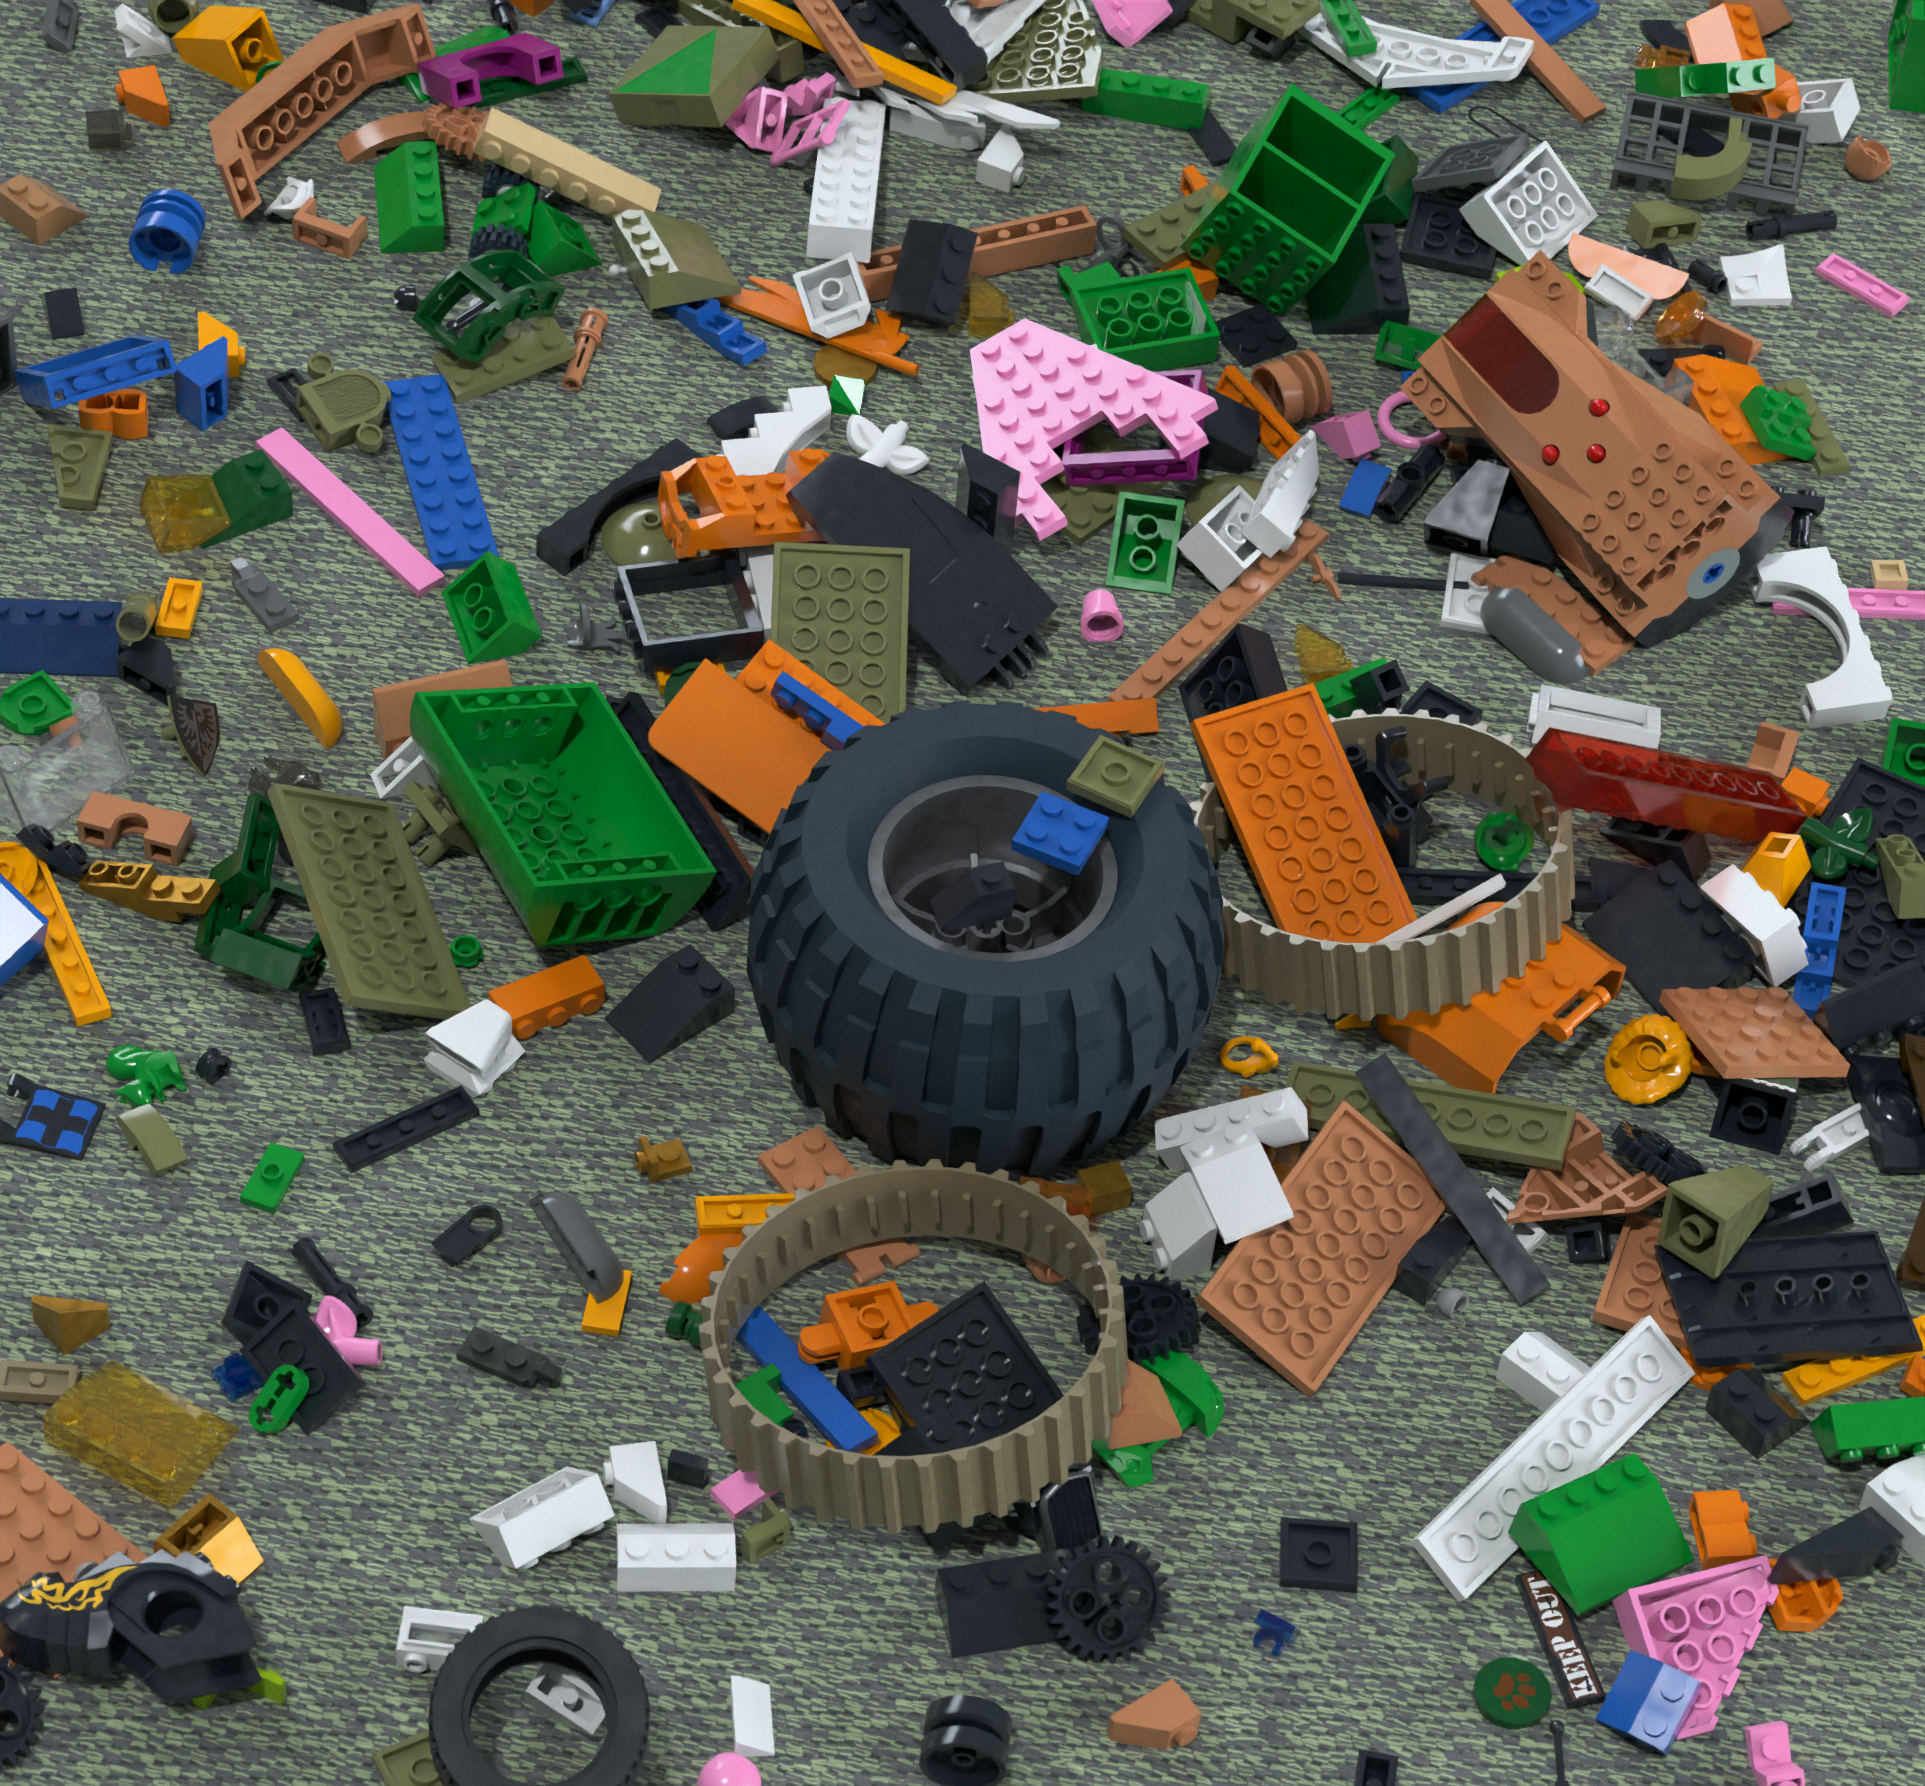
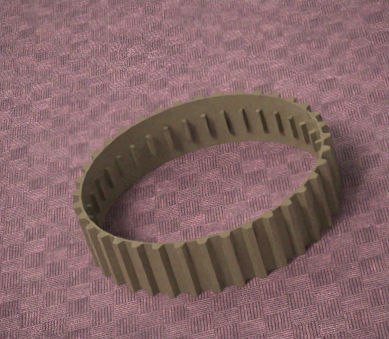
M1386 708L1382 714L1367 715L1363 709L1354 710L1351 717L1339 719L1328 714L1342 748L1347 744H1357L1365 749L1367 760L1376 761L1375 737L1378 732L1404 726L1407 730L1406 739L1391 742L1390 759L1392 761L1403 756L1412 767V772L1398 778L1400 782L1403 781L1404 784L1416 785L1422 781L1445 776L1449 781L1448 790L1469 794L1488 801L1517 816L1532 828L1548 846L1550 857L1537 877L1517 896L1500 908L1468 924L1442 933L1410 940L1382 943H1344L1313 939L1285 932L1262 923L1236 908L1222 896L1225 951L1221 974L1224 976L1236 974L1240 977L1241 989L1248 992L1258 988L1265 992L1266 1002L1271 1004L1285 1000L1295 1004V1012L1304 1014L1312 1008L1326 1011L1327 1018L1337 1019L1343 1013L1358 1014L1361 1021H1371L1376 1014L1390 1013L1396 1020L1406 1018L1409 1011L1422 1009L1430 1015L1439 1013L1440 1005L1456 1002L1465 1006L1471 1004V995L1481 991L1492 994L1500 991V981H1503L1508 976L1520 979L1526 974L1525 964L1529 960L1542 961L1546 957L1547 941H1559L1562 936L1561 921L1570 920L1572 915L1571 900L1575 899L1571 804L1566 803L1563 783H1554L1553 768L1549 764L1537 765L1536 752L1532 748L1519 750L1514 746V737L1510 734L1495 736L1489 733L1487 724L1480 722L1469 726L1460 723L1459 716L1454 714L1441 719L1430 717L1428 710L1419 709L1415 714L1408 715L1399 714L1396 708ZM1203 782L1200 786L1201 801L1191 802L1190 807L1192 808L1193 821L1201 831L1207 853L1210 854L1214 865L1227 846L1238 835L1215 783Z
M930 1159L925 1167H909L904 1160L894 1161L891 1169L874 1171L869 1165L859 1167L856 1176L841 1179L835 1174L825 1177V1186L813 1191L801 1187L794 1191L795 1200L784 1207L774 1204L765 1209L766 1220L759 1226L747 1224L741 1230L743 1242L740 1246L726 1247L722 1252L724 1270L711 1272L708 1278L711 1296L704 1297L701 1300L703 1323L699 1325V1334L713 1424L719 1425L721 1443L725 1450L735 1449L737 1467L742 1473L754 1470L757 1472L759 1488L767 1493L778 1489L784 1494L787 1507L794 1510L802 1505H807L810 1508L816 1509L817 1520L825 1523L834 1516L849 1519L851 1529L861 1531L868 1523L885 1525L888 1534H898L904 1525H920L925 1533H935L939 1523L956 1521L962 1528L973 1526L974 1516L991 1512L998 1518L1008 1515L1009 1504L1015 1503L1020 1499L1034 1503L1040 1499L1039 1489L1046 1486L1049 1482L1062 1485L1068 1481V1468L1073 1462L1087 1463L1092 1458L1091 1442L1093 1439H1106L1110 1434L1109 1414L1120 1413L1122 1408L1121 1388L1127 1386L1128 1380L1123 1286L1119 1285L1117 1263L1115 1260L1107 1259L1106 1241L1102 1236H1090L1089 1220L1084 1214L1070 1216L1067 1213L1066 1200L1064 1198L1056 1196L1047 1199L1040 1194L1038 1183L1030 1180L1019 1185L1016 1182L1009 1181L1008 1171L1002 1169L989 1175L976 1172L975 1163L965 1162L959 1169L943 1167L940 1159ZM922 1235L957 1236L987 1241L1017 1250L1045 1263L1068 1279L1088 1299L1094 1308L1096 1318H1100L1101 1333H1099L1098 1351L1083 1376L1059 1401L1035 1419L1007 1434L974 1446L937 1454L915 1456L866 1455L838 1450L806 1440L778 1426L748 1402L740 1390L733 1384L728 1356L729 1352H732L733 1343L743 1324L753 1310L776 1287L800 1270L827 1256L858 1245L890 1238Z

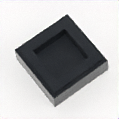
M672 1449L668 1458L667 1480L704 1489L708 1479L709 1459Z

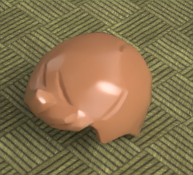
M1859 135L1846 149V168L1854 177L1860 180H1875L1884 175L1892 165L1889 151L1880 142L1873 140L1863 141L1864 135Z

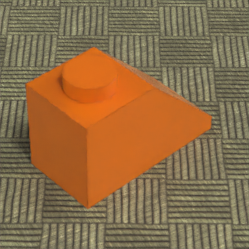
M155 65L118 71L119 84H114L115 96L118 103H124L126 112L163 127L170 126L169 104Z

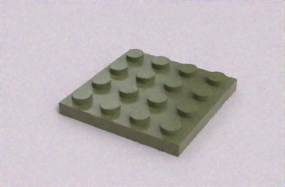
M1097 424L1086 431L1083 454L1133 451ZM1065 442L1052 449L1061 461ZM1062 471L1041 483L1040 486L1066 517L1068 525L1059 531L1078 545H1081L1115 521L1119 491L1153 495L1166 486L1169 481L1068 486Z

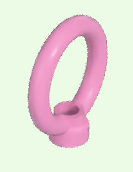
M1403 391L1394 393L1385 399L1378 410V427L1384 437L1395 445L1406 449L1418 450L1421 446H1427L1428 444L1437 446L1447 439L1438 429L1433 434L1424 437L1406 436L1394 429L1390 422L1391 412L1403 403L1412 402Z

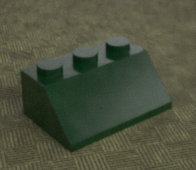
M1395 135L1380 143L1395 153V156L1357 224L1382 223L1399 226L1409 218L1414 191L1411 180L1417 174L1419 158L1398 135Z

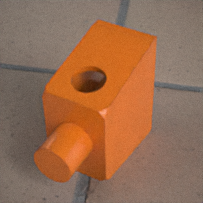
M1774 63L1776 88L1729 93L1733 110L1773 119L1779 118L1786 112H1796L1800 108L1802 100L1796 78Z

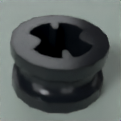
M211 1048L200 1057L195 1072L199 1077H205V1080L210 1085H214L229 1072L231 1059L226 1055H222L217 1048Z

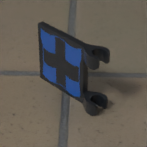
M11 1074L7 1081V1095L28 1100L16 1128L0 1119V1143L13 1144L46 1154L82 1161L106 1103L38 1085L20 1074Z

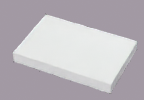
M1451 551L1440 626L1492 635L1484 626L1480 616L1482 602L1490 591H1488L1486 585L1477 586L1471 581V577L1490 563H1495L1496 559ZM1454 581H1467L1469 590L1454 589Z

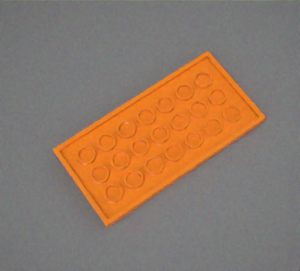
M1314 683L1194 719L1190 723L1191 730L1278 929L1313 939L1344 943H1376L1418 919Z

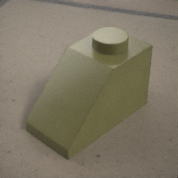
M1661 200L1632 203L1626 230L1643 249L1656 248L1660 243H1666L1667 246L1679 245L1697 240L1703 216L1699 212Z

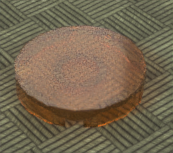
M1692 290L1676 299L1659 317L1654 327L1655 337L1664 345L1674 344L1672 339L1675 337L1679 339L1686 337L1703 319L1706 312L1703 307L1708 306L1706 297L1700 291Z

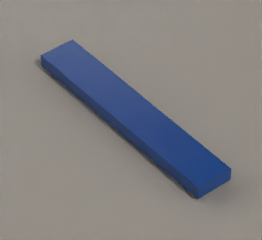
M758 1305L736 1336L739 1343L762 1368L773 1363L782 1373L780 1387L838 1450L859 1453L878 1442L876 1430L814 1364L809 1365L801 1360L797 1353V1345Z

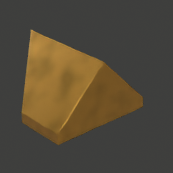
M32 1295L31 1305L34 1323L63 1356L109 1330L110 1315L108 1303Z

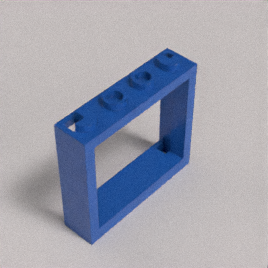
M139 334L14 370L23 401L51 409L177 372L169 340ZM62 391L64 399L56 401L54 393Z

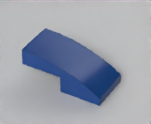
M1361 459L1345 490L1339 510L1370 520L1374 512V503L1384 492L1392 468Z

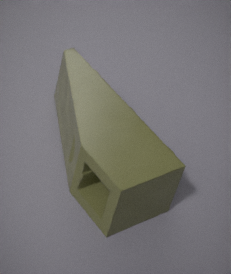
M1893 834L1887 838H1876L1875 845L1878 857L1881 858L1880 866L1889 904L1897 918H1925V861L1910 837Z

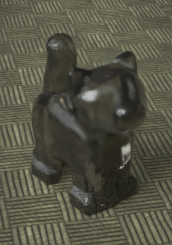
M271 755L265 756L263 759L265 766L270 770L279 771L274 779H271L257 768L252 767L250 769L251 778L248 782L250 796L258 792L269 799L267 792L273 783L313 790L321 789V774L309 770L305 765L297 761L276 759Z

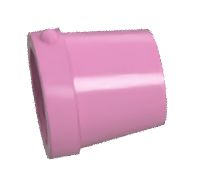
M1106 590L1091 591L1086 594L1082 603L1081 633L1087 641L1113 642L1120 637L1124 627L1123 617L1118 610L1114 595Z

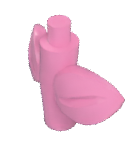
M326 1295L318 1307L315 1320L352 1366L353 1364L380 1366L382 1362L381 1340L354 1337L357 1331V1320L354 1313L339 1299Z

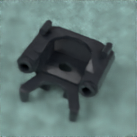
M1399 726L1378 732L1375 737L1376 761L1367 760L1365 749L1357 744H1347L1343 747V751L1394 866L1416 868V844L1422 843L1427 839L1429 824L1433 822V818L1421 803L1433 798V793L1446 790L1449 786V781L1445 776L1419 782L1409 788L1403 781L1400 782L1398 778L1412 772V767L1403 756L1394 761L1390 759L1391 742L1406 739L1407 736L1406 728Z

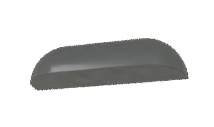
M1497 586L1485 597L1480 608V616L1486 629L1538 676L1553 683L1571 684L1583 680L1590 674V666L1584 665L1579 653L1582 649L1580 643L1520 589L1514 586L1510 589Z
M544 1192L531 1198L529 1202L531 1208L588 1294L589 1292L591 1293L597 1304L613 1297L619 1291L624 1279L621 1262L582 1205L573 1197L561 1192Z

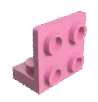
M1091 0L1107 33L1125 48L1136 44L1173 11L1168 0Z

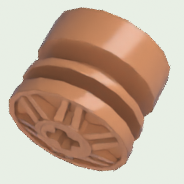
M1309 349L1287 355L1282 360L1276 359L1260 364L1252 371L1251 384L1289 425L1298 423L1301 418L1310 419L1315 415L1327 413L1332 406L1333 393L1329 374L1322 360Z

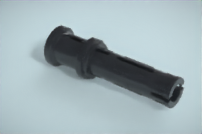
M305 1237L298 1240L293 1245L294 1249L291 1250V1253L323 1292V1295L333 1296L351 1309L357 1320V1330L367 1326L373 1318V1311L368 1305L361 1303L357 1297L355 1287L341 1280L327 1259L317 1249L311 1238Z

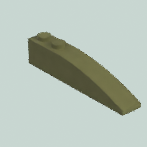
M725 0L667 1L678 13L695 26L769 27L780 58L766 75L780 83H784L805 72L802 42L733 10L731 3Z

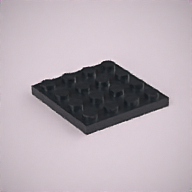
M985 1281L864 1360L910 1428L944 1406L970 1446L1011 1432L1038 1417L1064 1396Z

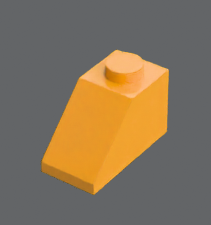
M198 312L199 351L206 345L224 336L228 339L229 377H239V366H245V346H238V333L207 313Z

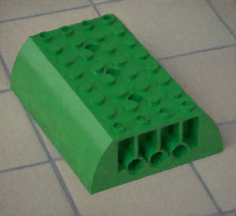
M595 682L415 693L410 710L409 725L414 744L538 947L659 936L680 920L705 893L717 873L716 869Z

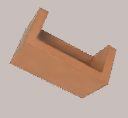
M312 197L307 199L292 218L294 240L347 259L352 257L367 238V217L360 215L350 228L317 217L316 199Z
M1764 721L1760 722L1740 787L1776 798L1779 787L1787 776L1800 732Z

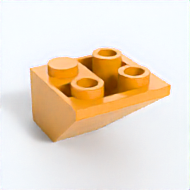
M1770 832L1748 855L1739 870L1743 873H1750L1758 886L1763 891H1771L1778 900L1779 905L1784 908L1811 868V864L1801 835Z

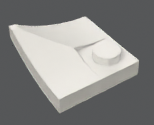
M1783 244L1750 254L1720 257L1719 268L1725 272V276L1728 278L1725 289L1730 306L1791 305L1792 295L1788 282Z

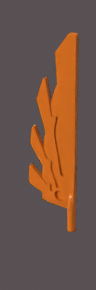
M750 276L748 280L766 292L747 290L741 287V293L714 298L723 305L872 360L912 377H916L919 372V365L894 356L904 346L910 336L899 332L902 318L888 312L876 309L875 317L878 324L866 320L862 326L834 337L826 338L811 331L798 291L784 282Z

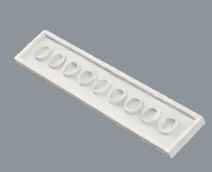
M1648 1315L1641 1318L1572 1388L1555 1401L1438 1514L1411 1543L1458 1602L1467 1599L1520 1547L1508 1533V1530L1521 1503L1599 1469L1695 1372L1652 1317Z

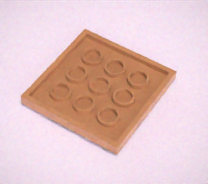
M1680 987L1678 989L1662 990L1659 1002L1724 1079L1847 1076L1850 1064L1810 1020L1805 1011L1789 996V993L1780 987H1770L1769 989H1752L1749 987H1740L1739 989H1722L1719 987L1691 989Z
M1640 1211L1626 1216L1592 1320L1628 1332L1641 1318L1650 1315L1674 1347L1691 1351L1654 1245H1659L1657 1240L1662 1218Z

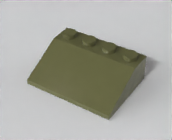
M629 209L612 215L614 248L650 310L741 293L740 284L702 225L643 209Z

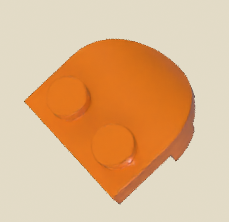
M1768 1559L1771 1569L1774 1568L1778 1559ZM1836 1578L1777 1584L1779 1593L1774 1604L1771 1606L1767 1605L1778 1631L1810 1632L1823 1626L1837 1612L1838 1605L1843 1600V1594Z

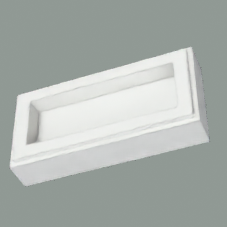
M1604 264L1600 266L1584 287L1585 293L1634 323L1642 317L1654 300L1652 295Z

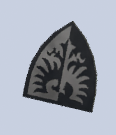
M169 695L167 700L172 725L162 728L161 735L164 740L177 738L181 758H188L199 774L204 777L210 770L219 745L220 733L216 703Z

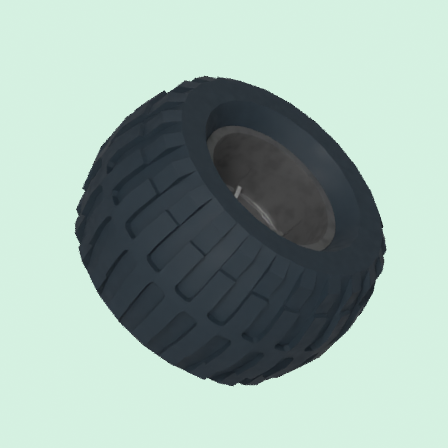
M969 700L943 703L941 708L922 710L915 707L891 716L888 724L882 726L866 725L846 739L843 750L827 751L814 765L810 776L802 785L796 787L788 809H781L752 875L746 972L768 1043L774 1042L780 1065L784 1066L792 1078L793 1085L805 1103L821 1106L824 1109L825 1121L841 1135L850 1137L857 1134L868 1140V1150L891 1162L898 1159L899 1156L919 1161V1167H925L930 1159H940L942 1166L946 1168L959 1169L965 1162L975 1163L976 1172L989 1175L999 1169L1008 1171L1023 1168V1171L1028 1175L1056 1171L1059 1159L1069 1156L1072 1159L1081 1161L1105 1150L1109 1139L1115 1136L1124 1137L1143 1123L1146 1114L1159 1105L1170 1085L1173 1086L1184 1072L1202 1043L1204 1028L1210 1020L1217 998L1225 951L1224 925L1222 920L1223 899L1218 876L1210 854L1207 853L1200 829L1193 821L1192 808L1177 789L1165 786L1164 772L1132 818L1066 790L1067 780L1100 735L1123 745L1124 739L1101 728L1090 729L1076 722V716L1053 710L1042 712L1023 707V703L996 702V705L972 704ZM1042 791L1109 817L1106 831L1078 876L1011 850L1013 837ZM1003 861L1015 887L1012 918L941 933L929 906L930 900L968 868Z

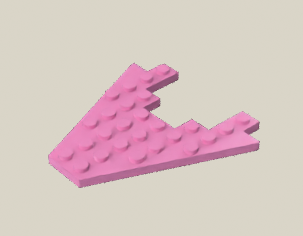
M1022 319L970 349L983 453L1020 471L1014 527L1025 522L1039 541L1068 525L1065 515L1040 486L1041 483L1065 470L1062 461L1052 449L1105 419L1120 437H1123L1149 422L1180 459L1209 443L1207 435L1196 422L1218 410L1217 402L1213 397L1028 319Z

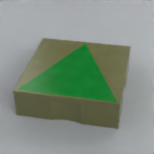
M668 25L609 92V97L619 122L626 125L656 126L675 124L689 127H722L741 105L747 93L762 80L780 57L769 27Z

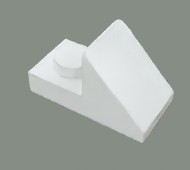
M123 3L114 10L117 22L116 27L123 36L127 58L172 53L167 32Z

